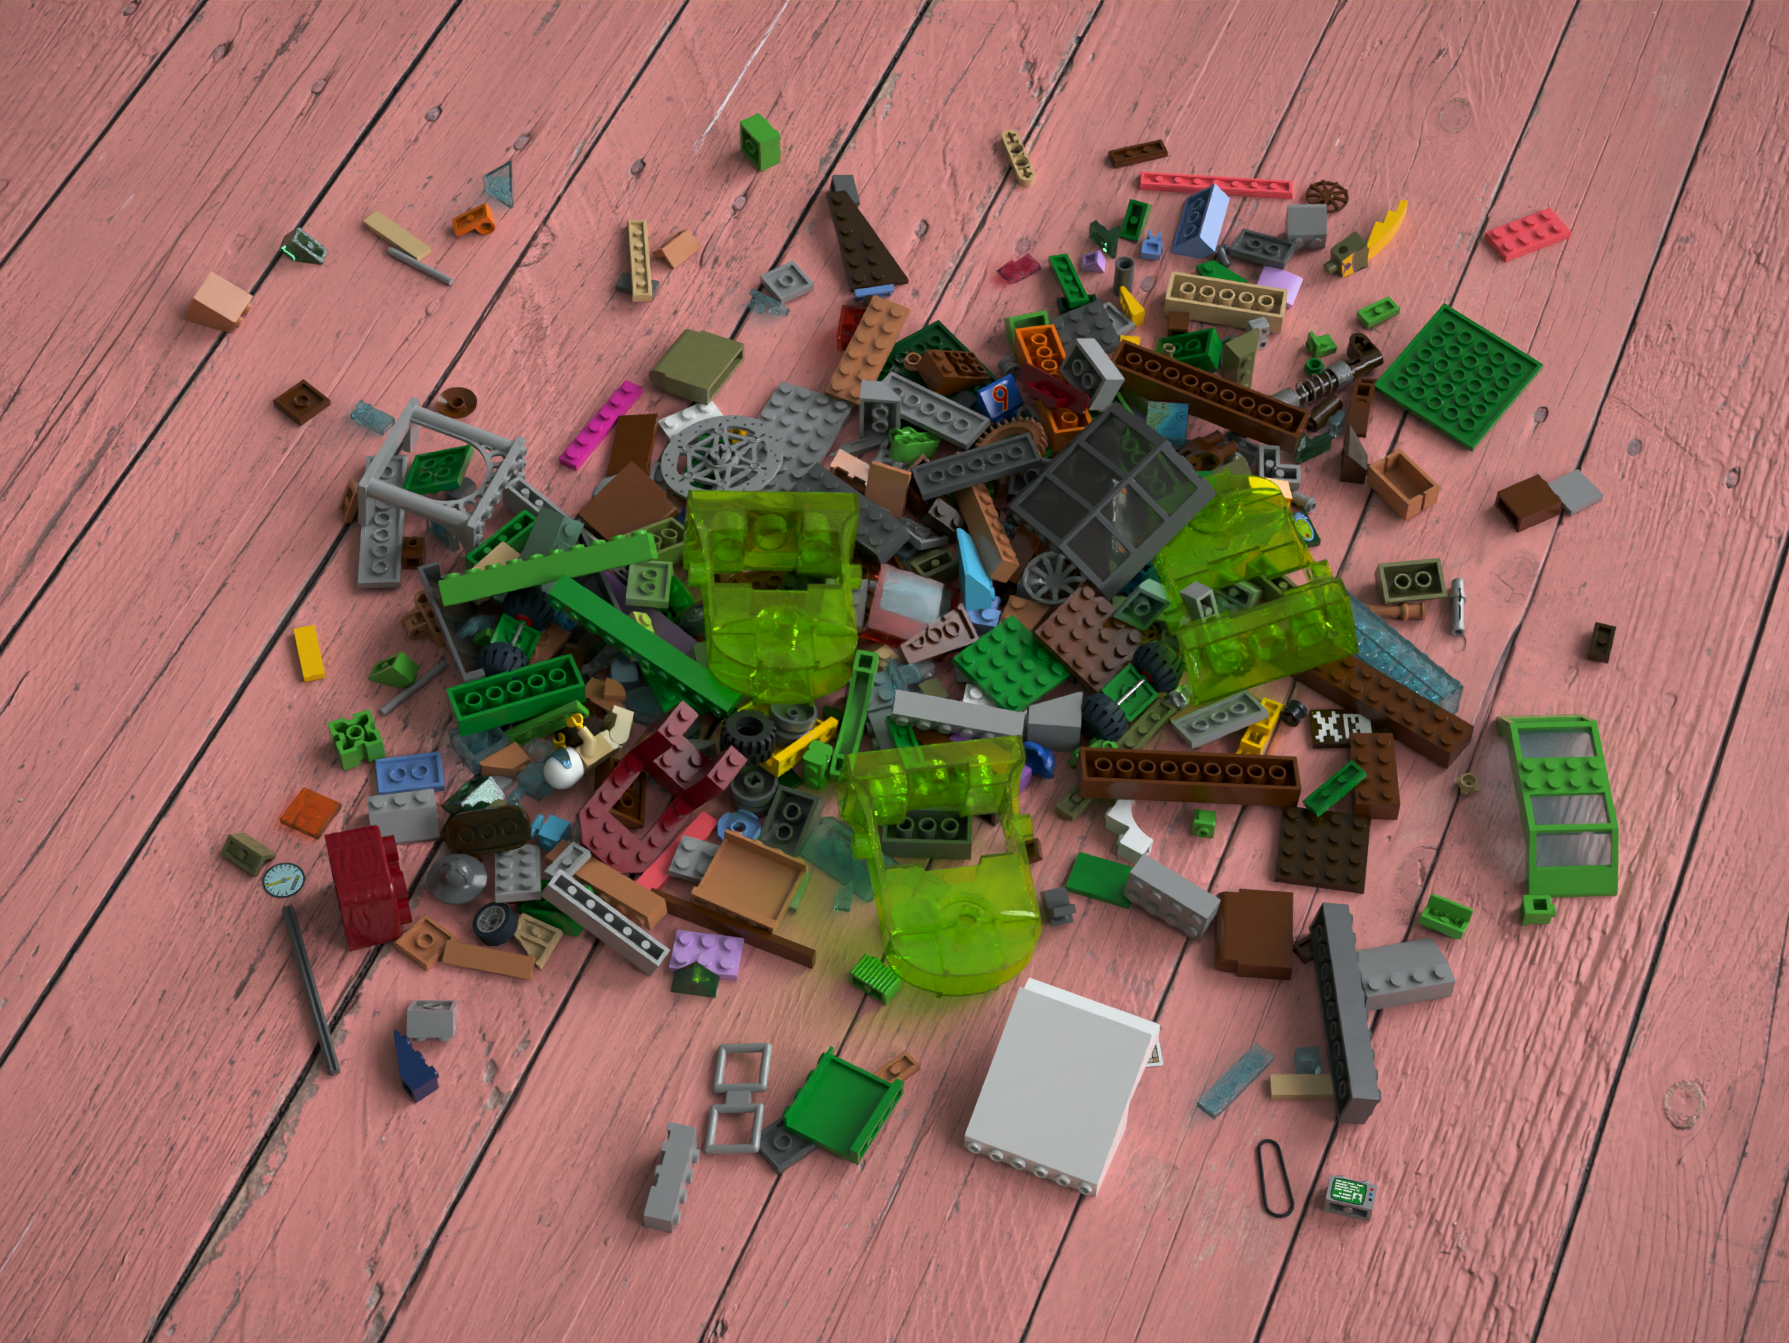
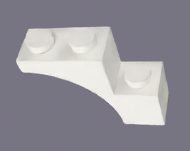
M1116 799L1114 807L1110 806L1105 813V828L1120 836L1116 843L1118 846L1117 856L1135 865L1143 854L1149 856L1153 839L1139 829L1132 817L1131 808L1135 800Z

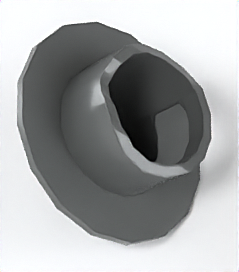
M452 854L442 857L432 865L428 872L426 883L430 894L438 901L449 905H461L471 902L481 895L486 887L487 873L484 865L477 858L467 854Z

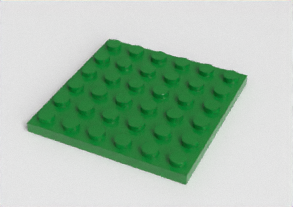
M1444 303L1375 382L1376 391L1473 452L1543 369V364Z

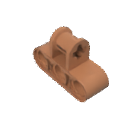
M420 590L414 595L416 610L405 614L401 618V624L407 629L408 637L411 640H419L430 636L436 646L446 647L424 590ZM437 603V605H438V607H439V609H440L441 614L444 615L442 609L440 608L439 604ZM446 624L449 634L452 638L451 627L449 624Z

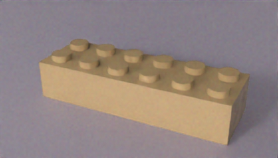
M1172 271L1165 298L1164 316H1169V311L1188 312L1189 320L1247 329L1248 321L1265 317L1270 325L1269 333L1281 334L1288 290Z

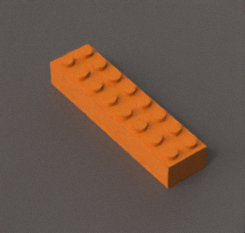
M1054 324L1015 329L1014 349L1021 367L1024 362H1028L1070 385L1059 371L1066 354ZM1034 400L1053 452L1062 451L1092 421L1087 408L1085 413L1080 415L1067 407H1060L1055 410L1045 406L1044 402Z

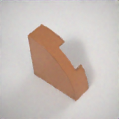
M606 678L604 700L626 701L624 687L618 681Z

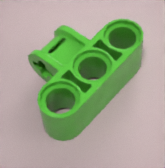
M904 427L903 429L892 428L888 434L891 444L888 456L897 462H909L921 454H924L928 459H933L941 438L930 432L918 433L911 427Z

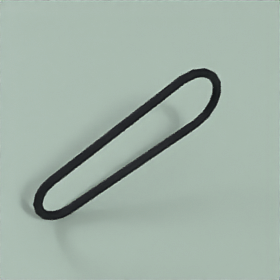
M1265 1139L1257 1146L1264 1207L1274 1217H1287L1293 1212L1295 1202L1281 1148L1276 1141ZM1264 1143L1274 1144L1280 1158L1291 1201L1290 1210L1284 1214L1272 1212L1267 1205L1261 1146Z

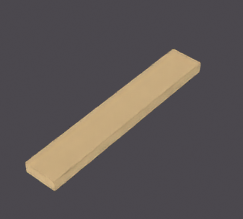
M627 220L633 302L652 301L647 220Z

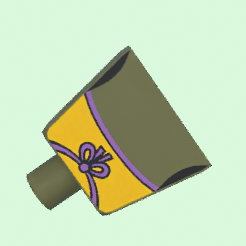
M1355 231L1331 248V260L1323 264L1327 274L1336 271L1341 277H1346L1368 267L1367 242Z

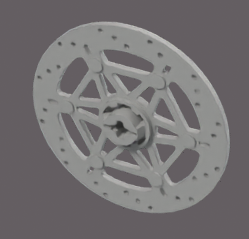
M740 415L711 417L688 426L669 442L661 459L662 476L666 485L675 494L686 500L702 504L734 502L758 492L775 477L783 460L782 443L777 433L760 420ZM727 429L745 430L754 435L745 437L729 433ZM715 431L713 435L694 445H688L695 438ZM719 439H723L725 444H719ZM728 439H733L741 442L730 445ZM714 441L712 448L703 447L706 444ZM760 444H765L767 448L765 463L757 462L756 447ZM752 450V460L742 457ZM697 453H706V454H705V456H702V455H699V454H697ZM680 455L687 456V472L679 475L677 471V460ZM693 458L701 461V463H699L694 468H692ZM739 462H742V463H744V464H746V465H749V466L738 465V464H739ZM731 471H742L739 474L730 478ZM714 473L716 480L704 478V476ZM751 473L756 474L752 479L739 486L729 487V485ZM719 474H725V479L721 480ZM697 481L716 486L717 489H700L690 485V483Z

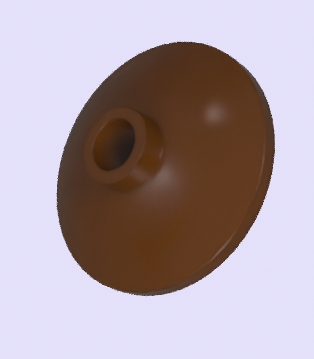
M463 387L449 388L443 391L437 399L438 411L442 415L453 419L467 417L477 407L476 395L471 390Z

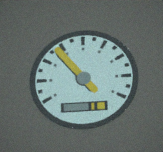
M279 863L266 871L262 880L263 887L271 896L278 898L290 897L298 893L304 886L305 874L299 866L293 863Z

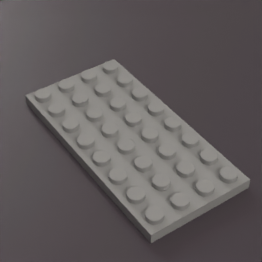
M781 381L757 420L769 425L781 440L783 448L781 467L775 477L765 487L746 498L737 500V502H740L741 505L754 507L757 510L787 519L795 506V502L789 492L790 489L816 463H822L854 412L855 407L847 404L845 401H838L825 394ZM748 432V434L746 435V437H751V436H753L754 434ZM760 444L756 447L757 462L765 463L767 448L765 444ZM752 450L742 457L752 460ZM739 462V464H738V465L749 466V465H746V464H744V463H742V462ZM731 471L730 478L739 474L742 471ZM751 473L729 485V487L739 486L752 479L756 474ZM725 474L720 475L721 480L725 479ZM713 486L711 490H716L717 487Z

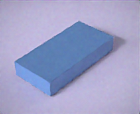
M889 284L856 289L853 292V300L855 302L863 301L870 295L880 298L890 297L893 295L894 286Z

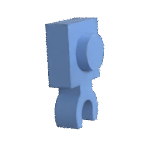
M1151 230L1147 232V239L1143 240L1140 258L1160 261L1163 245L1161 241L1162 232L1159 231L1157 236H1152Z

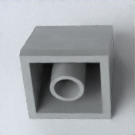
M1083 692L1073 693L1029 706V715L1025 714L1023 740L1035 742L1042 747H1047L1051 751L1073 752L1078 749Z

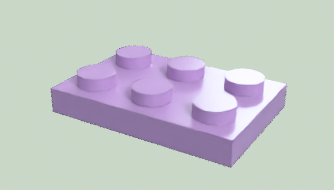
M677 930L669 972L737 981L744 938Z

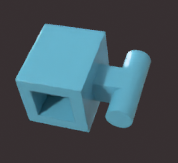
M538 814L532 823L530 840L534 838L535 834H538L539 845L547 852H550L562 839L566 842L571 837L569 821L550 814L545 824H543L545 817Z

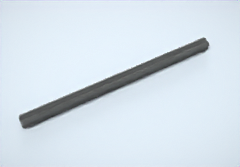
M292 905L284 906L282 914L326 1068L330 1076L338 1075L341 1071L295 910Z

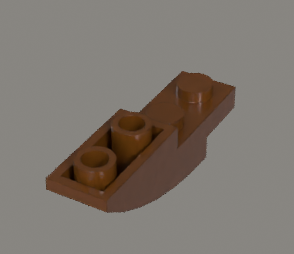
M1357 377V381L1354 384L1347 424L1352 426L1358 438H1366L1377 379Z

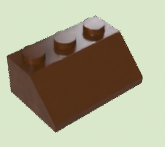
M610 756L595 768L594 792L620 762L619 759ZM642 770L609 811L627 829L644 827L645 771Z

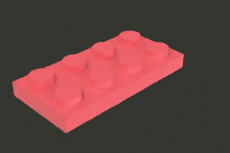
M1549 207L1485 232L1484 238L1501 258L1508 262L1570 238L1571 231Z

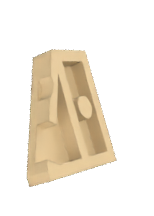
M522 913L518 919L517 930L513 936L528 956L536 957L535 965L538 969L542 970L563 933L562 930Z

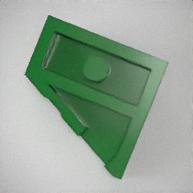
M1215 260L1196 265V272L1199 276L1247 283L1246 279Z

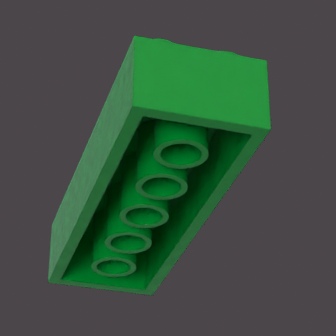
M571 653L517 668L511 672H503L446 689L448 707L460 737L548 713L575 700H578L580 703L586 702L585 684ZM515 676L520 678L518 680L511 681L512 678Z

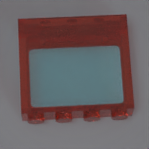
M881 563L875 573V577H877L869 619L862 631L861 637L898 648L907 640L925 630L929 625L941 619L948 612L954 610L958 606L961 589L951 584L937 582L929 577L925 578L916 575L911 571L895 568L890 564ZM946 655L931 660L942 662Z

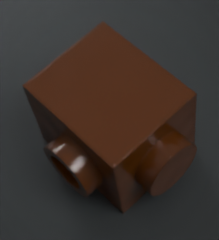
M403 537L401 553L403 569L418 570L417 567L425 565V537Z

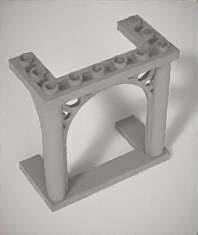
M411 397L358 484V524L367 526L375 512V500L438 523L451 532L462 544L466 555L483 543L484 535H482V531L485 526L484 522L492 516L493 507L500 502L503 489H507L510 481L518 476L524 480L526 479V474L524 473L527 461H525L527 448L525 447L526 439L518 436L513 441L420 407L419 399ZM419 425L470 444L480 452L487 466L486 478L479 489L467 497L452 501L430 499L381 481L379 478L402 440L403 451L411 453L419 439ZM502 456L504 460L495 463L491 461V458ZM477 497H481L479 503L475 500ZM464 504H472L475 507V511L467 512L464 509Z

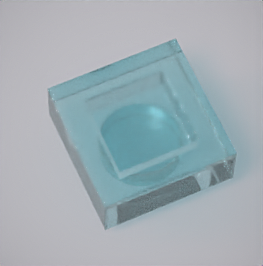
M1338 410L1334 416H1330L1326 425L1328 427L1327 436L1335 439L1344 427L1345 412Z

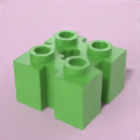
M369 709L353 714V719L345 721L343 717L327 723L330 739L335 751L338 753V758L344 771L360 766L361 760L368 759V762H372L385 757L383 741L378 729L375 727V722Z

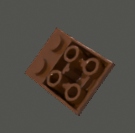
M925 350L916 366L917 371L928 388L939 395H952L961 390L988 382L991 379L977 359V356L970 351Z

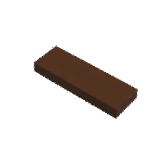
M1160 139L1108 151V157L1115 169L1168 157V151Z

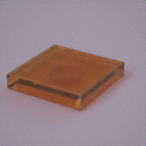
M303 787L281 816L280 823L319 840L341 810L342 805L340 802Z

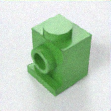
M1523 895L1520 904L1522 926H1527V924H1550L1551 918L1555 917V904H1551L1550 895Z

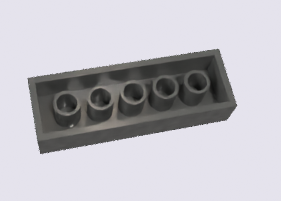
M816 463L789 491L798 507L803 509L805 505L809 506L812 517L882 567L910 539L907 528L902 522L819 463Z

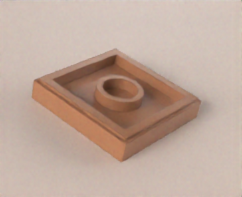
M424 914L394 942V947L424 970L429 971L443 957L446 940L459 941L458 937Z

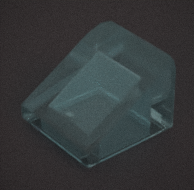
M848 881L837 890L834 910L851 911L853 899L852 881Z

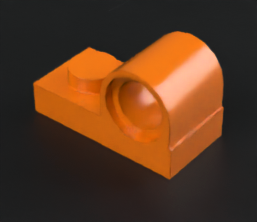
M486 203L452 219L454 233L458 237L473 229H476L483 235L491 234L495 230L493 212Z

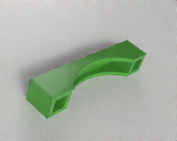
M857 649L845 713L830 767V780L852 784L854 766H856L879 664L878 653Z

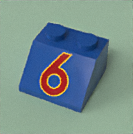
M1011 374L978 391L977 410L994 423V429H997V422L1004 425V419L1009 422L1012 420V417L1016 418L1018 409L1024 406L1022 396Z

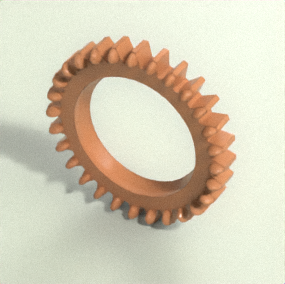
M1020 416L1018 422L1012 417L1010 424L1004 419V426L997 422V429L990 426L991 433L989 434L984 431L985 439L979 437V443H975V448L998 442L1010 435L1029 432L1042 460L1041 454H1046L1045 448L1048 447V438L1039 422L1034 419L1031 420L1029 417H1026L1024 421ZM1023 471L1018 472L1020 475H1024ZM1017 473L1011 474L1013 479L1016 478ZM1010 475L1004 476L1005 481L1008 480Z

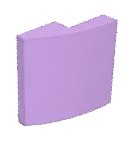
M1264 266L1256 285L1287 289L1286 308L1290 309L1293 306L1303 278L1282 269Z

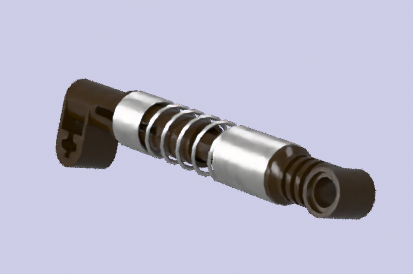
M1354 333L1350 336L1346 349L1349 360H1341L1325 368V370H1321L1319 375L1313 374L1311 379L1305 378L1303 383L1296 382V390L1289 386L1270 397L1299 408H1304L1307 403L1312 404L1315 399L1320 400L1324 395L1331 394L1332 391H1338L1352 384L1357 377L1383 365L1382 353L1365 334ZM1306 402L1304 406H1299V403ZM1230 431L1235 435H1238L1242 438H1246V436Z

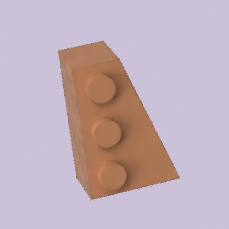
M839 449L830 465V472L862 495H865L870 465Z

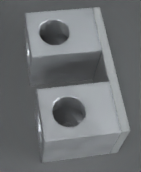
M1261 317L1248 321L1247 332L1255 328L1260 329L1257 351L1267 348L1268 338L1266 335L1269 334L1270 325L1266 318Z

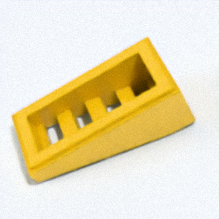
M1121 286L1119 302L1125 316L1135 324L1134 328L1144 324L1145 309L1124 286Z

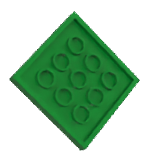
M1013 615L953 657L951 662L997 708L1016 712H1024L1029 706L1036 703L1071 676V673Z

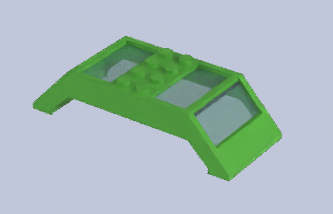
M1583 714L1496 716L1498 736L1506 738L1526 846L1525 884L1527 895H1550V898L1617 896L1619 827L1597 721Z

